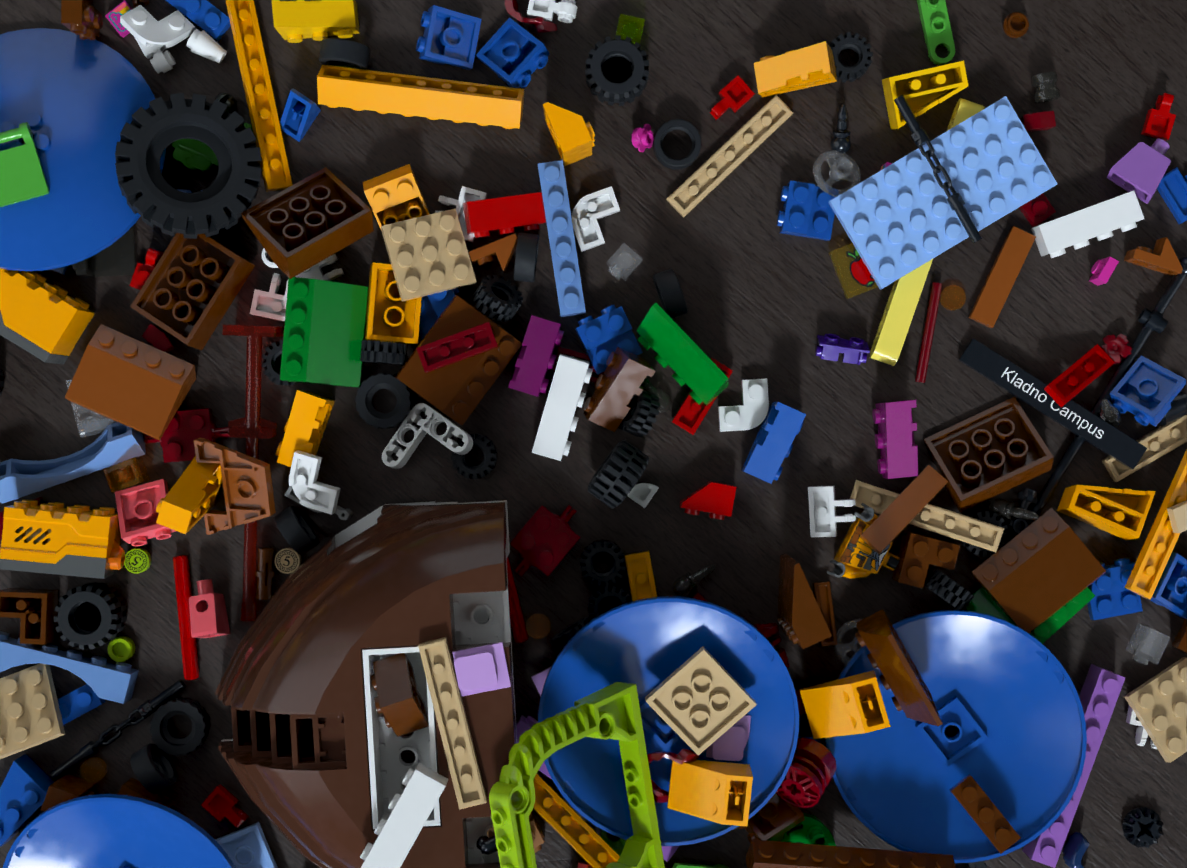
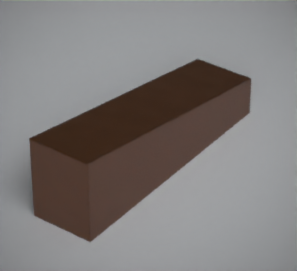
M830 582L813 583L814 597L832 635L820 641L819 647L838 645Z

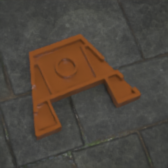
M205 438L194 440L196 462L220 464L226 511L209 510L204 515L207 535L227 530L240 524L260 520L276 513L269 463Z

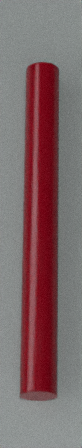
M932 282L915 378V382L925 383L942 289L941 283Z

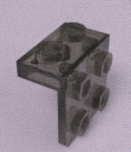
M132 226L121 238L98 254L72 264L76 275L86 278L133 275L136 268L134 227Z

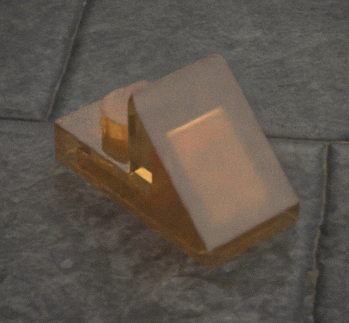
M141 456L103 469L112 493L150 480Z

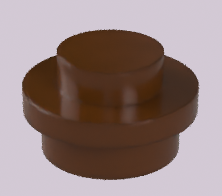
M1019 12L1009 14L1003 21V30L1011 38L1022 37L1029 28L1027 17Z

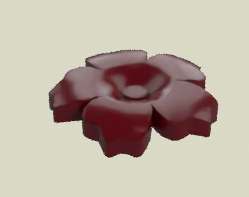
M1119 334L1117 338L1115 335H1107L1103 339L1106 345H1102L1101 348L1115 362L1114 364L1121 362V356L1126 358L1132 354V348L1127 346L1129 341L1126 335Z

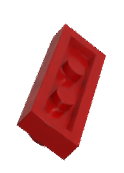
M1097 344L1048 384L1044 390L1060 407H1063L1115 362Z
M711 358L717 367L729 378L733 370ZM688 394L673 418L672 423L694 435L715 399L707 406L703 402L699 405Z

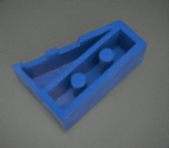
M772 402L741 471L772 484L773 480L777 481L783 469L781 464L784 458L789 456L793 447L792 442L795 436L799 434L806 414L780 402Z
M26 754L13 761L0 787V847L6 844L42 808L48 788L54 783Z

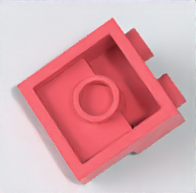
M160 479L115 492L121 539L128 544L142 546L147 544V539L154 537L158 540L168 539L172 536V532H176L173 529L156 523L159 515L156 512L157 505L160 499L165 498L169 492L166 480Z

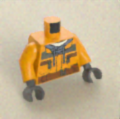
M862 503L864 511L861 514L854 513L856 521L852 522L834 560H830V563L835 565L834 570L831 572L827 571V574L837 578H863L869 576L870 573L877 574L881 566L892 571L897 567L900 558L889 552L893 542L878 554L860 538L863 532L878 518L874 510L868 505Z

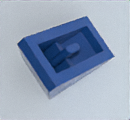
M294 88L291 89L280 121L281 130L300 142L321 109L315 102Z

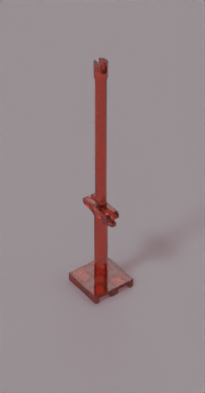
M223 325V335L247 336L245 417L228 421V427H231L228 430V434L230 437L246 438V455L258 459L259 438L269 439L277 435V430L275 429L277 428V423L261 418L262 337H283L284 327ZM257 520L244 524L241 621L246 622L256 620Z

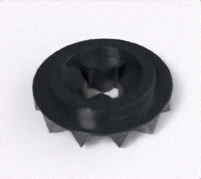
M1139 807L1131 810L1125 816L1122 830L1129 843L1138 848H1149L1150 845L1158 843L1160 835H1164L1162 832V825L1164 824L1155 811L1146 807ZM1138 821L1147 825L1149 834L1140 832L1141 828L1137 823Z

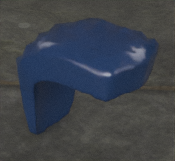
M1074 832L1064 846L1063 859L1069 868H1084L1081 865V860L1090 844L1082 833Z

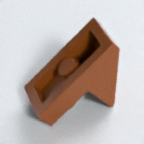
M514 233L468 253L472 263H478L479 266L492 262V257L497 255L502 270L505 273L517 246L518 239Z
M1167 237L1158 239L1154 250L1138 246L1127 251L1124 258L1126 262L1170 276L1181 274L1183 270Z

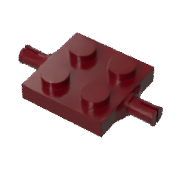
M211 408L177 410L160 440L144 434V438H151L145 439L144 442L145 444L160 442L164 463L192 461L196 456L194 440L205 438L216 443L217 438L232 437V432H227L232 429L231 426L216 428L212 419Z
M542 505L511 541L510 544L524 558L514 569L516 573L523 576L532 565L549 576L581 537L567 523L577 512L571 505H568L560 516L553 514Z

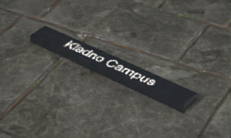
M975 339L970 341L959 358V361L1129 469L1135 468L1147 450V447L1072 400L1063 407H1060L1044 390L1047 384Z

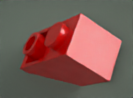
M709 481L680 501V507L685 508L684 513L699 515L700 511L710 513V518L724 520L725 516L731 517L737 487Z

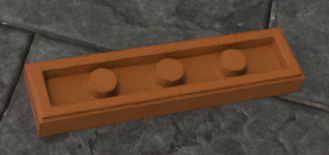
M1015 226L1010 228L968 318L989 328L994 327L1036 236Z
M928 465L863 532L860 538L880 554L941 491L948 481Z

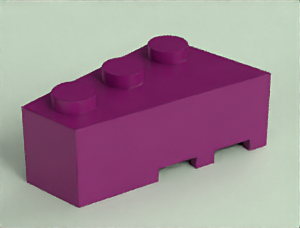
M531 315L520 355L515 364L516 368L512 381L510 380L508 388L539 397L540 393H546L550 380L545 378L547 370H553L557 355L553 354L555 344L560 346L564 331L560 330L561 324Z
M916 400L875 403L876 409H873L872 416L874 424L878 425V434H875L876 448L880 449L881 459L877 461L879 474H882L885 479L918 476L917 444L915 445L914 431H917V422L912 421L911 408L917 407Z

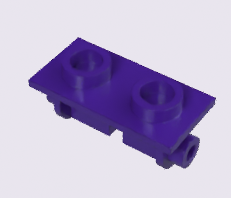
M835 334L817 336L819 346L816 347L815 356H820V359L838 361L839 353H843L842 362L857 365L866 363L867 353H870L868 343L863 339L851 337L850 340L842 339Z

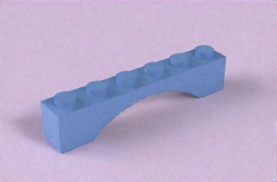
M563 160L539 163L538 170L560 315L562 318L586 314Z
M115 422L107 425L103 433L93 443L71 455L41 461L9 459L0 462V502L3 504L145 455L144 435L142 432Z
M0 631V672L24 664L41 663L54 665L80 677L93 689L99 698L122 704L132 699L139 671L132 669V665L124 662L109 663L106 658L100 656L85 657L82 656V652L77 650H67V652L58 650V646L53 644H20V637L18 639L11 638L9 633Z

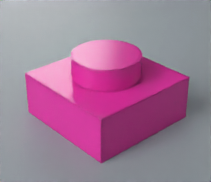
M1111 256L1098 260L1091 269L1093 275L1089 281L1097 286L1106 284L1119 261Z

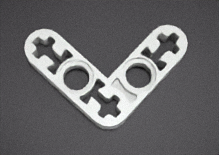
M419 403L412 408L409 415L383 450L382 460L385 465L391 468H402L427 433L459 455L467 454L472 449L473 439L467 432L427 404ZM422 411L427 415L425 420L420 416ZM413 422L421 426L420 429L413 426ZM445 422L447 425L446 432L443 435H438L436 432L437 426ZM408 430H413V440L406 443L404 441L405 433ZM454 435L462 439L464 445L462 447L458 446V443L450 438ZM398 444L405 446L406 449H401ZM393 453H396L397 461H394L391 457Z

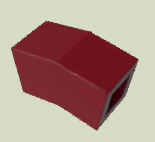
M1054 111L1026 114L1021 117L1022 124L1027 133L1049 130L1056 127Z
M150 324L142 335L154 348L166 353L177 347L169 334L155 324Z

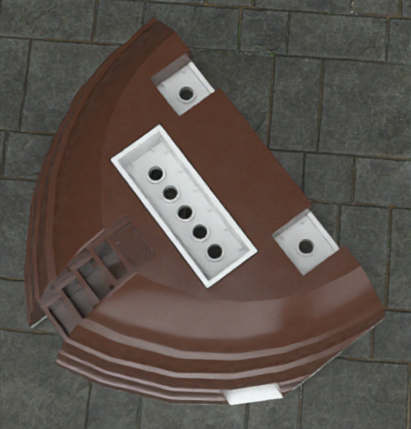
M507 500L469 503H435V501L384 504L336 534L292 572L240 640L215 691L218 700H223L225 706L231 705L233 739H223L219 743L218 749L251 800L293 846L319 868H361L364 862L360 858L368 842L374 844L378 837L374 831L381 818L387 820L392 810L388 809V806L395 793L401 795L405 789L402 785V780L409 768L415 771L419 763L448 778V782L400 868H500L498 851L490 855L482 854L481 850L477 849L476 842L479 837L488 836L487 831L494 827L491 819L489 793L492 786L499 782L501 769L504 765L509 764V752L512 746L517 743L507 557L510 553ZM478 608L487 609L490 614L489 620L484 623L478 622L474 616L475 610ZM447 637L453 665V651L503 642L511 687L462 696L488 801L484 804L460 810L418 647L420 643ZM399 653H405L413 666L417 690L426 705L429 727L414 731L411 736L402 735L397 737L392 727L388 728L386 726L383 713L379 714L376 709L374 697H377L378 693L372 685L371 675L374 674L373 662ZM411 750L415 754V761L412 763L403 762L401 752Z

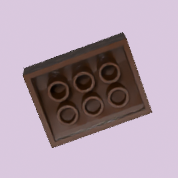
M326 167L241 213L242 218L273 262L290 279L374 231L372 209Z
M176 233L130 307L186 345L202 351L255 265L213 238L206 237L205 233L197 234V239L184 238V234Z
M455 295L418 347L487 322L491 323L499 347L428 373L424 372L417 349H415L396 375V378L447 416L463 425L522 343L466 301Z
M1015 397L924 439V443L939 474L948 481L945 487L960 512L1050 471L1054 459Z
M1052 508L972 571L974 580L1011 621L1027 633H1031L1106 573V570L1080 538Z
M784 553L780 555L778 596L780 618L777 621L782 632L788 636L789 640H792L793 644L797 643L802 649H805L832 635L800 563Z
M884 609L856 622L858 632L855 633V636L861 647L866 645L870 651L867 657L873 668L879 667L883 675L879 676L885 689L891 688L895 695L891 698L897 710H903L907 718L935 726L942 725L943 723L932 694Z

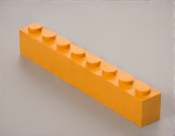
M322 65L317 75L318 104L326 105L330 108L345 107L355 111L370 110L380 114L395 113L405 117L419 116L430 120L444 119L455 123L469 122L480 126H501L505 129H520L522 121L524 89L331 65Z

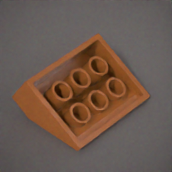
M101 324L86 347L65 399L160 440L196 380L195 365Z

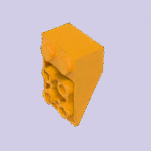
M410 164L363 182L364 193L380 229L383 225L430 215Z
M874 670L800 689L814 739L864 734L891 727Z
M672 760L667 808L718 824L748 826L753 783L750 764L704 760L679 764Z

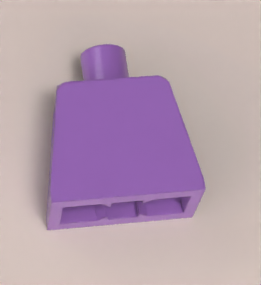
M1156 139L1151 147L1144 142H1139L1110 169L1107 179L1127 192L1135 191L1136 197L1148 204L1171 163V160L1164 156L1170 148L1169 144L1162 139Z

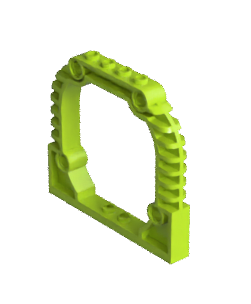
M615 682L575 701V706L534 724L531 729L526 730L520 736L519 742L514 744L509 752V764L502 767L499 782L492 786L489 793L491 819L494 826L500 868H537L529 815L535 803L534 777L548 757L557 750L584 737L619 740L633 836L626 840L617 863L611 862L605 868H665L636 684Z

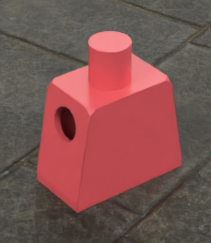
M212 579L197 581L198 595L189 597L192 638H211L229 635L230 628L224 595L214 593Z

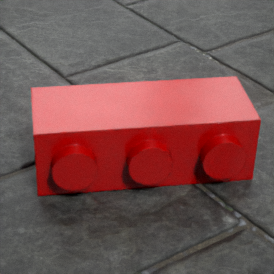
M542 192L463 203L467 234L474 233L475 238L490 236V231L499 230L500 235L515 233L514 228L524 227V231L539 229V224L546 223Z

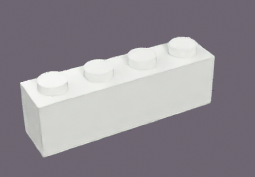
M1131 191L1031 228L1033 235L1036 236L1035 241L1041 257L1050 254V257L1054 258L1065 254V248L1072 245L1075 250L1090 245L1088 240L1097 237L1098 241L1114 236L1113 230L1121 228V231L1125 232L1136 228V222L1143 220L1144 216L1135 191Z
M564 354L559 355L532 453L561 461L563 455L568 456L572 443L567 440L569 432H575L579 419L574 416L577 407L582 408L586 393L581 392L584 383L589 384L593 369L588 368L590 362Z
M421 763L417 765L415 771L409 768L402 781V784L406 786L401 795L395 793L388 806V809L392 810L387 820L381 818L374 831L378 835L374 844L368 842L360 856L364 860L361 868L401 867L446 787L448 778Z

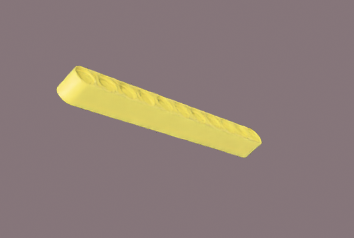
M960 98L954 108L947 131L985 109V106ZM933 259L894 281L869 358L895 366Z

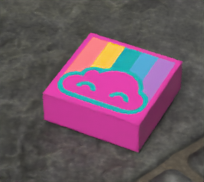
M125 0L105 15L123 38L130 32L120 23V16L132 10Z

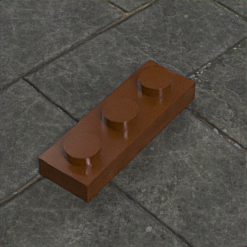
M970 774L949 789L1000 854L1021 838Z

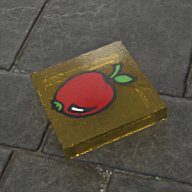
M853 243L829 252L846 299L878 288Z

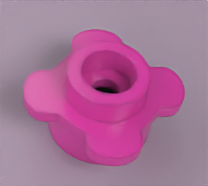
M645 124L643 128H635L632 132L633 146L638 148L639 152H644L646 148L652 147L654 135L650 124Z

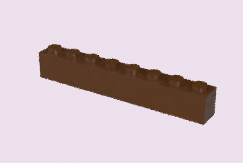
M753 839L746 855L747 868H956L953 855Z

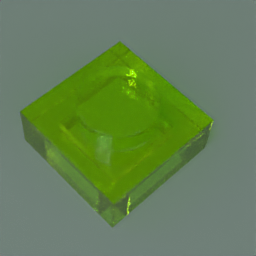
M620 14L616 35H621L622 40L629 37L632 39L631 42L633 44L636 42L640 44L645 19Z

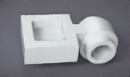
M529 0L527 17H542L546 21H552L553 15L556 13L559 21L572 23L573 19L576 18L578 7L575 0H561L559 3H556V0Z
M136 39L145 57L148 59L153 57L150 62L158 74L160 72L166 73L173 69V65L176 62L168 50L163 52L167 49L165 45H155L148 42L147 45H144Z

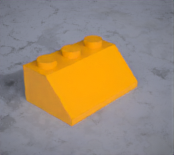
M549 102L544 103L545 121L559 155L563 160L564 167L591 156L592 147L595 146V134L590 122L585 123L581 115Z
M373 262L370 265L365 340L418 344L422 297L401 301L391 264Z

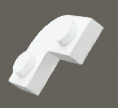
M142 5L120 16V23L144 45H147L148 42L155 45H165L166 48H170L191 36L195 30V26L179 10L160 21H157Z
M612 186L582 197L573 209L571 216L573 230L581 252L605 244L597 220L620 212Z
M767 378L741 380L743 405L718 407L719 432L750 430L764 421L769 409Z
M299 450L295 451L289 475V486H292L295 495L300 500L299 503L311 509L331 515L334 514L341 488L317 481L322 457Z

